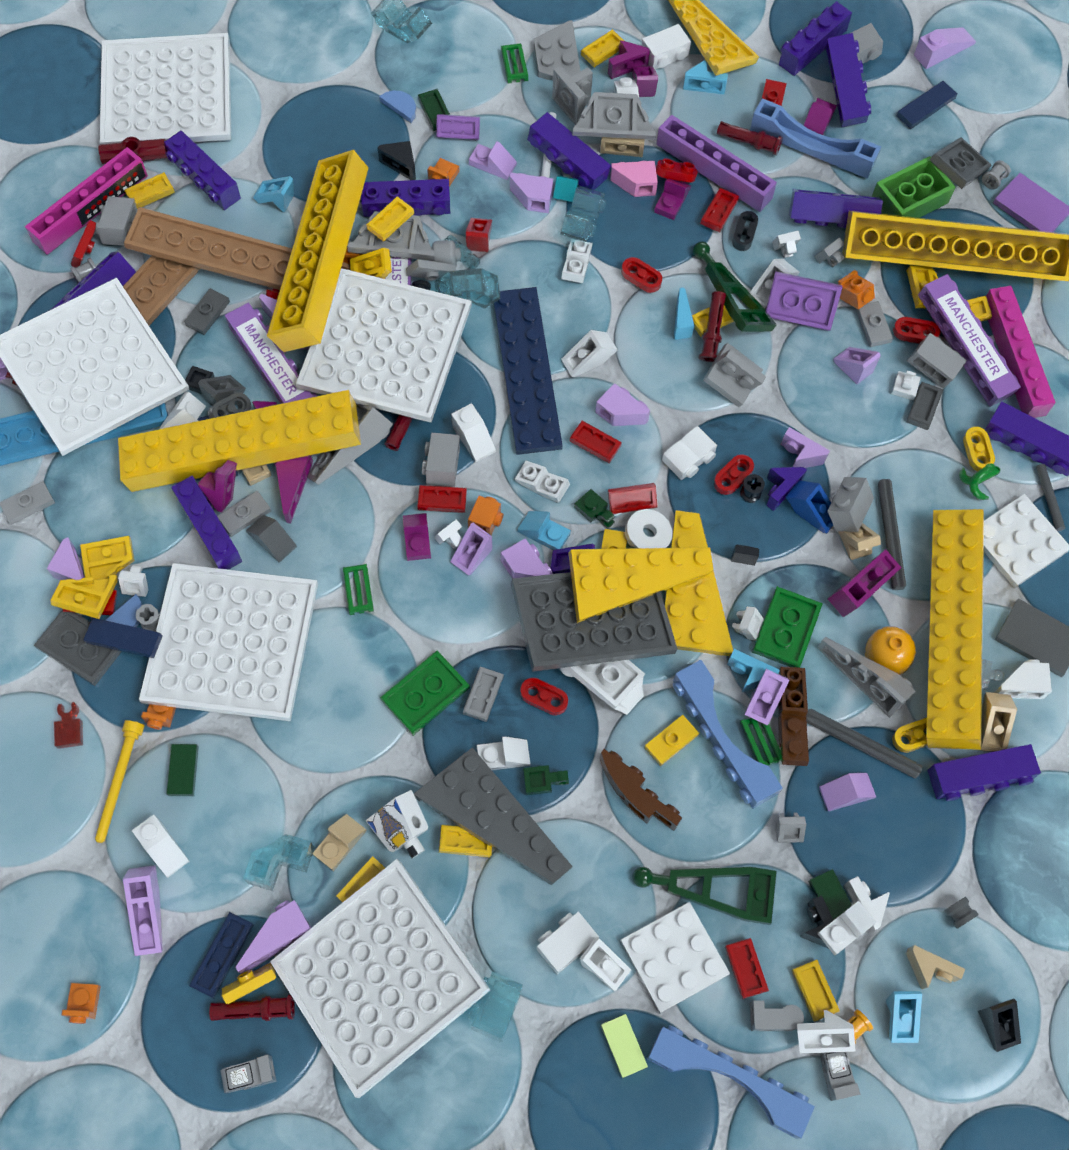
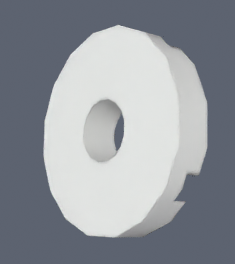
M643 509L636 511L630 516L625 525V537L628 544L635 549L667 548L672 540V528L669 521L661 513L655 510ZM643 528L652 530L654 537L646 536Z

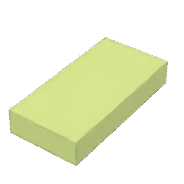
M626 1014L601 1025L622 1078L648 1067Z

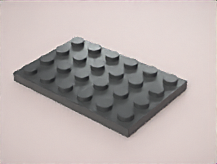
M571 572L512 578L511 587L532 672L675 654L678 650L660 591L649 597L611 609L601 615H595L577 623Z

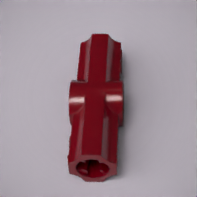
M127 137L122 143L101 144L98 146L100 161L102 164H106L127 147L139 156L143 163L145 160L167 158L165 154L167 150L164 144L166 140L140 141L136 137Z

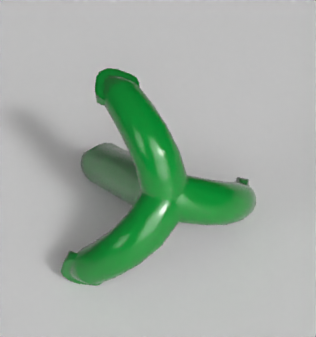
M992 463L987 464L970 477L966 474L965 468H962L959 471V478L964 484L969 485L971 493L977 499L989 500V496L979 490L978 484L998 475L1001 469Z

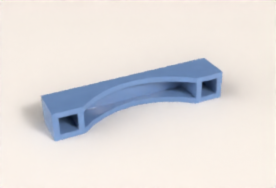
M763 98L754 112L750 131L758 133L759 131H765L766 134L777 138L782 136V144L867 179L881 149V146L864 139L843 140L818 134L797 122L782 106Z
M699 660L677 672L673 680L675 692L678 696H683L687 703L686 709L691 717H696L700 723V732L705 739L709 738L713 744L712 750L718 760H723L725 763L728 777L732 782L736 781L740 787L739 793L746 804L750 803L754 809L778 795L783 787L771 768L745 755L724 733L714 708V679L703 661Z
M671 1025L668 1028L662 1027L647 1060L670 1072L684 1069H702L731 1078L743 1086L757 1100L771 1126L796 1139L802 1138L815 1107L808 1103L809 1098L796 1091L793 1094L783 1090L784 1085L772 1078H768L766 1081L758 1077L759 1072L750 1066L743 1064L741 1068L733 1064V1058L723 1052L718 1051L717 1055L707 1050L708 1045L695 1038L691 1042L682 1037L684 1032Z

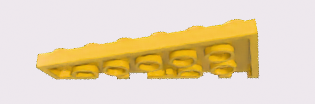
M668 0L715 76L756 64L759 56L700 0Z
M676 510L671 548L708 547L700 514ZM714 570L708 575L667 589L664 605L677 649L730 657L733 647Z
M710 547L571 549L569 552V562L577 623L595 615H601L611 609L649 597L659 591H665L683 582L686 583L710 574L714 570Z

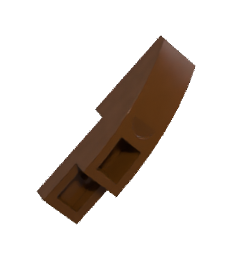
M780 667L779 674L789 679L778 703L779 747H781L782 765L807 766L809 763L806 721L808 703L805 668Z
M603 749L600 754L603 771L624 804L646 824L654 816L675 831L683 818L679 815V810L671 804L665 805L660 802L658 795L652 790L642 789L646 778L643 777L644 774L641 770L633 765L629 767L623 763L622 757L612 750L608 752Z

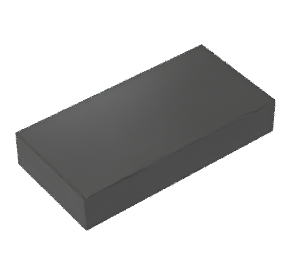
M921 382L906 423L928 430L944 389Z

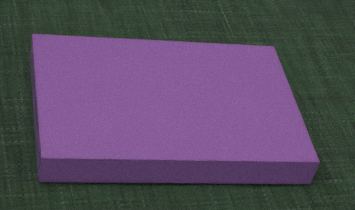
M1019 173L993 202V204L1030 230L1054 232L1069 216L1068 205L1022 173Z
M775 271L766 312L773 319L831 331L842 285Z

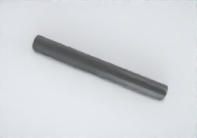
M881 479L878 482L886 548L889 554L902 567L891 577V585L893 590H903L906 587L892 481L890 479Z
M813 709L808 710L806 716L808 724L913 778H917L922 771L921 764Z

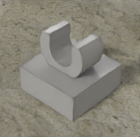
M838 238L814 257L819 264L827 259L829 265L833 268L845 259L844 255L838 251L845 244Z
M780 813L776 832L778 843L804 842L806 830L805 817H799L798 813H794L793 817H784V813Z

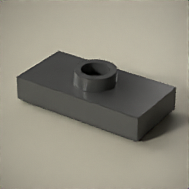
M210 288L184 321L185 325L205 335L230 303L229 298Z

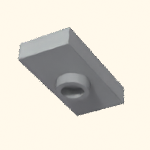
M420 259L406 268L407 276L425 278L427 281H445L456 273L454 264Z
M879 301L867 303L859 310L856 309L870 347L892 342L893 337Z
M44 481L0 502V506L11 525L55 504Z
M256 491L217 517L232 537L256 522L263 515L270 513L271 509L260 493Z
M480 667L463 714L487 722L504 674Z

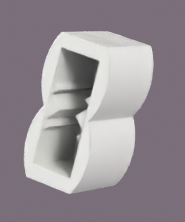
M697 426L664 453L662 461L680 480L686 477L691 478L698 472V466L703 463L708 464L714 459L717 445Z

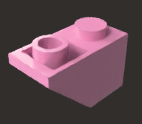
M655 161L611 163L610 180L634 197L656 196L658 181Z

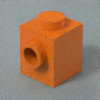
M478 496L468 518V528L471 523H474L489 535H492L495 526H500L504 513H501V503H498L492 497Z

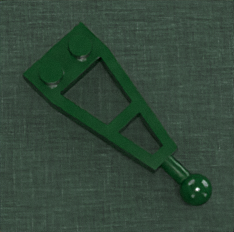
M706 242L696 243L693 247V255L697 259H703L707 266L704 269L716 291L726 293L724 306L735 322V326L741 332L773 331L777 324L764 307L721 262H715L710 255V247ZM731 294H736L749 309H739Z
M638 867L633 872V882L638 887L646 888L651 884L668 886L667 893L747 922L772 924L777 874L775 870L756 867L670 870L669 876L654 874L647 867ZM748 877L745 911L710 899L712 878ZM703 878L702 894L699 895L677 887V879Z

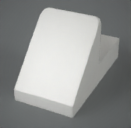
M184 392L159 429L197 422L198 417L206 406L190 392Z
M502 737V742L477 745L478 755L492 771L531 765L527 740Z
M859 877L848 881L843 886L853 904L859 901L876 921L868 929L870 934L881 926L890 893L888 892L871 901L869 897L871 895L870 890L864 881L861 882Z
M857 901L817 934L835 956L856 938L864 934L876 921L863 905Z
M598 937L593 940L580 958L581 965L593 972L613 991L618 989L631 971Z
M824 1010L825 1023L797 1024L800 1053L856 1051L853 1025L827 1010Z

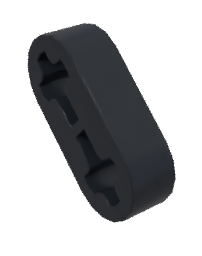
M752 211L741 213L737 222L732 244L739 251H746L752 246L758 225V216ZM746 220L751 221L749 227H745ZM742 235H746L745 242L740 241Z

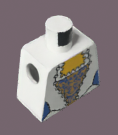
M412 790L395 797L366 820L390 852H395L405 847L411 859L425 851L417 837L428 830V825Z

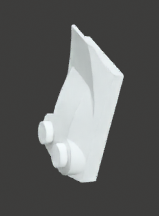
M630 660L560 668L563 674L575 677L613 709L621 711L626 715L644 696L643 678L645 673Z

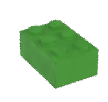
M931 156L878 181L871 197H880L883 200L881 210L883 214L920 218L948 204L956 187L930 161Z

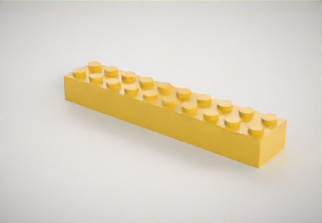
M354 150L318 161L267 333V337L283 352L321 344L369 168Z
M858 211L848 212L844 237L845 245H843L842 250L845 258L1069 282V234Z
M345 390L118 438L120 480L131 492L178 483L190 476H193L194 479L202 478L208 472L215 473L217 468L222 467L227 460L237 463L236 470L361 445L356 402L350 391Z
M983 509L933 510L926 734L928 748L981 750L984 578Z

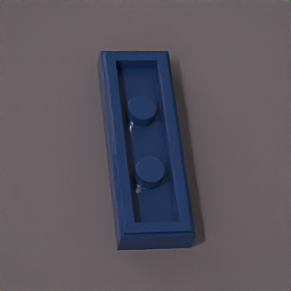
M941 81L900 109L896 116L908 128L912 129L956 99L958 93L945 81Z
M92 618L83 640L87 644L154 659L163 635L160 632Z
M229 912L189 986L215 999L254 924Z

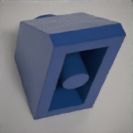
M799 480L787 494L786 499L797 515L822 533L827 534L833 527L828 513L831 501L820 483Z

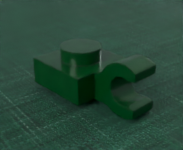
M592 489L574 503V508L590 522L598 519L607 529L615 523L613 520L615 515L607 510L608 503Z
M549 765L523 768L526 795L552 793L551 785L569 784L568 770L550 772Z

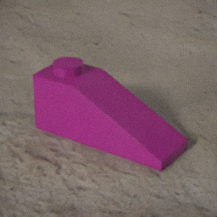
M312 455L274 463L277 470L282 509L286 523L291 524L308 478L307 476L313 464Z
M885 549L837 589L828 600L841 616L845 617L859 608L902 567Z

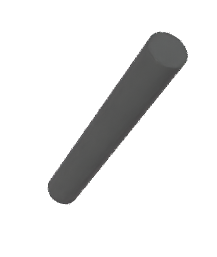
M1037 465L1036 470L1055 529L1062 531L1065 529V525L1046 465Z

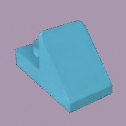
M704 60L685 73L683 90L725 94L728 74L724 73L715 76L713 72L707 71L708 63Z
M288 176L262 181L253 198L258 204L273 201L282 212H285L294 196L293 178Z
M529 511L517 532L552 550L563 548L570 536L571 530L551 521L550 512Z
M736 649L733 650L727 663L734 672L749 675L742 692L757 688L766 668L777 674L780 671Z
M893 991L886 999V1004L890 1011L889 1039L891 1043H919L922 993L921 991Z

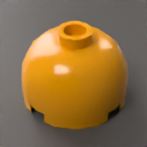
M886 626L878 629L869 637L864 653L866 658L901 675L913 664L916 647L912 637L905 630L895 626Z

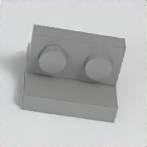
M560 65L553 69L552 98L576 125L584 107L591 98L593 73L587 67L570 77Z
M726 343L723 345L703 381L740 407L744 404L751 390L763 384L766 376L761 373L763 371L762 368L732 345Z

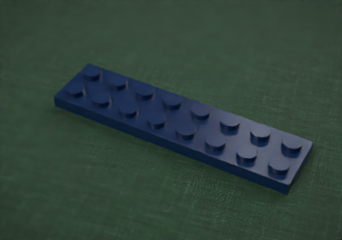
M537 287L492 292L516 455L562 450L563 444Z

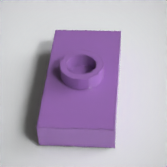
M437 114L436 137L479 140L480 117Z

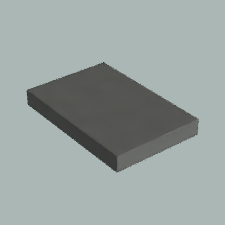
M962 137L935 153L930 159L935 166L961 189L987 172L992 166Z
M1018 598L995 640L1030 660L1049 663L1051 672L1060 677L1064 676L1069 667V626Z
M62 610L34 646L95 686L122 651L87 644L83 639L91 622L75 612H63Z

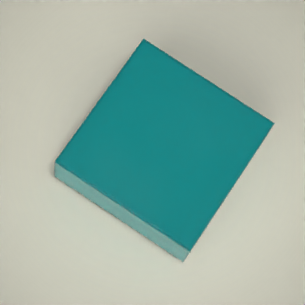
M557 175L553 198L575 202L579 179Z

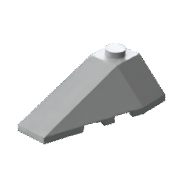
M356 403L361 445L321 453L307 477L316 484H321L378 444L380 440L384 439L389 434L393 423L374 407Z
M827 637L818 646V649L889 718L916 692L908 679Z

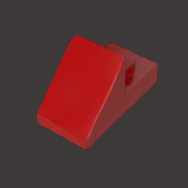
M470 218L466 230L467 250L489 251L490 233L492 230L491 219Z

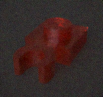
M72 702V709L68 713L64 712L65 708L62 704L57 706V712L62 717V721L54 722V738L57 749L83 745V721L80 718L75 719L79 713V707L75 702Z

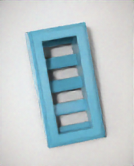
M684 287L679 289L677 297L675 340L691 338L694 329L692 314Z

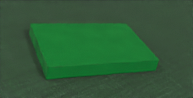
M777 586L752 653L789 667L800 668L823 603Z
M437 650L381 696L380 699L414 736L470 688V685Z

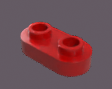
M664 158L659 160L656 165V174L671 180L694 182L698 173L695 165L690 162L679 163Z
M635 257L627 258L623 262L621 272L626 280L649 293L656 292L661 288L662 275L659 271Z
M901 317L896 321L893 333L899 340L919 344L926 337L924 334L928 335L931 333L939 337L940 328L932 321Z
M747 455L735 456L717 473L714 480L716 491L723 495L735 492L743 484L744 479L752 474L754 469L753 460ZM742 467L745 471H739L737 468ZM727 482L729 486H723L722 483Z
M529 678L521 685V697L526 703L551 715H560L566 711L568 696L563 690L538 678ZM534 689L538 694L531 696L528 692ZM557 700L560 702V705L554 707L551 705V702Z

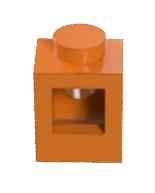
M856 270L838 281V285H842L840 299L858 310L875 299L874 284L860 277Z

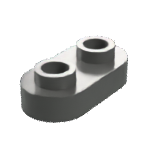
M241 392L234 393L212 405L208 411L209 418L219 417L217 413L221 416L249 411L251 409V401Z

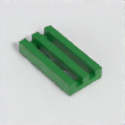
M522 44L501 46L507 82L512 83V80L520 82V79L528 81ZM515 49L518 50L522 73L518 71L514 53ZM507 50L510 52L514 74H511Z
M367 564L343 567L349 614L355 615L356 612L361 614L364 611L374 612ZM362 570L368 603L366 605H363L358 572ZM349 572L354 573L358 606H353Z
M751 717L747 720H741L740 725L755 760L767 766L780 762L781 750L770 725L761 723L775 755L774 758L760 729L759 721ZM752 724L767 758L766 761L763 760L748 725Z

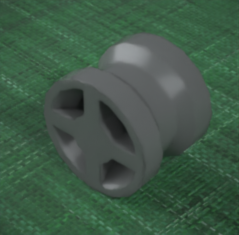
M966 896L944 910L948 916L953 918L956 929L979 915L976 910L971 909Z

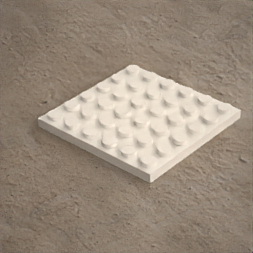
M228 33L102 40L100 145L122 143L127 137H136L140 141L168 140L180 130L193 142L231 140L230 39Z
M341 268L321 344L310 346L296 386L299 389L322 395L349 390L357 404L370 405L380 410L432 422L472 306V301Z
M117 278L0 335L1 361L62 456L189 390L188 384Z
M173 563L156 632H160L163 637L154 659L149 658L139 701L143 704L291 721L318 588L317 580Z
M398 859L393 861L270 961L355 1098L363 1096L491 991Z

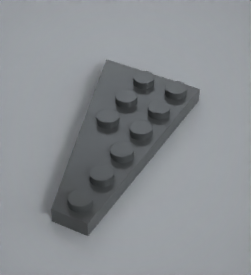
M473 747L414 793L416 800L429 805L438 814H443L454 821L457 826L487 845H492L501 851L509 859L512 858L525 866V869L550 885L554 884L573 867Z

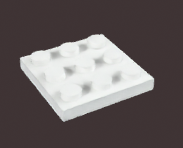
M1025 494L984 520V553L1014 588L1069 552V544Z
M690 902L620 940L659 1014L730 975Z

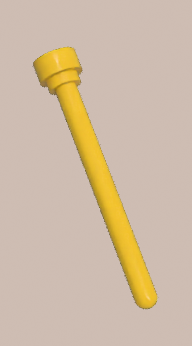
M130 720L124 721L122 732H124L123 737L125 739L96 832L95 840L97 843H103L106 839L134 742L143 734L145 725Z

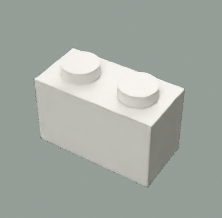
M679 24L642 38V46L650 50L648 65L653 66L655 70L689 56L691 41Z
M579 911L574 916L571 913L567 914L559 921L561 927L553 933L551 930L547 931L538 939L540 944L537 946V951L557 975L583 954L596 937L599 938Z

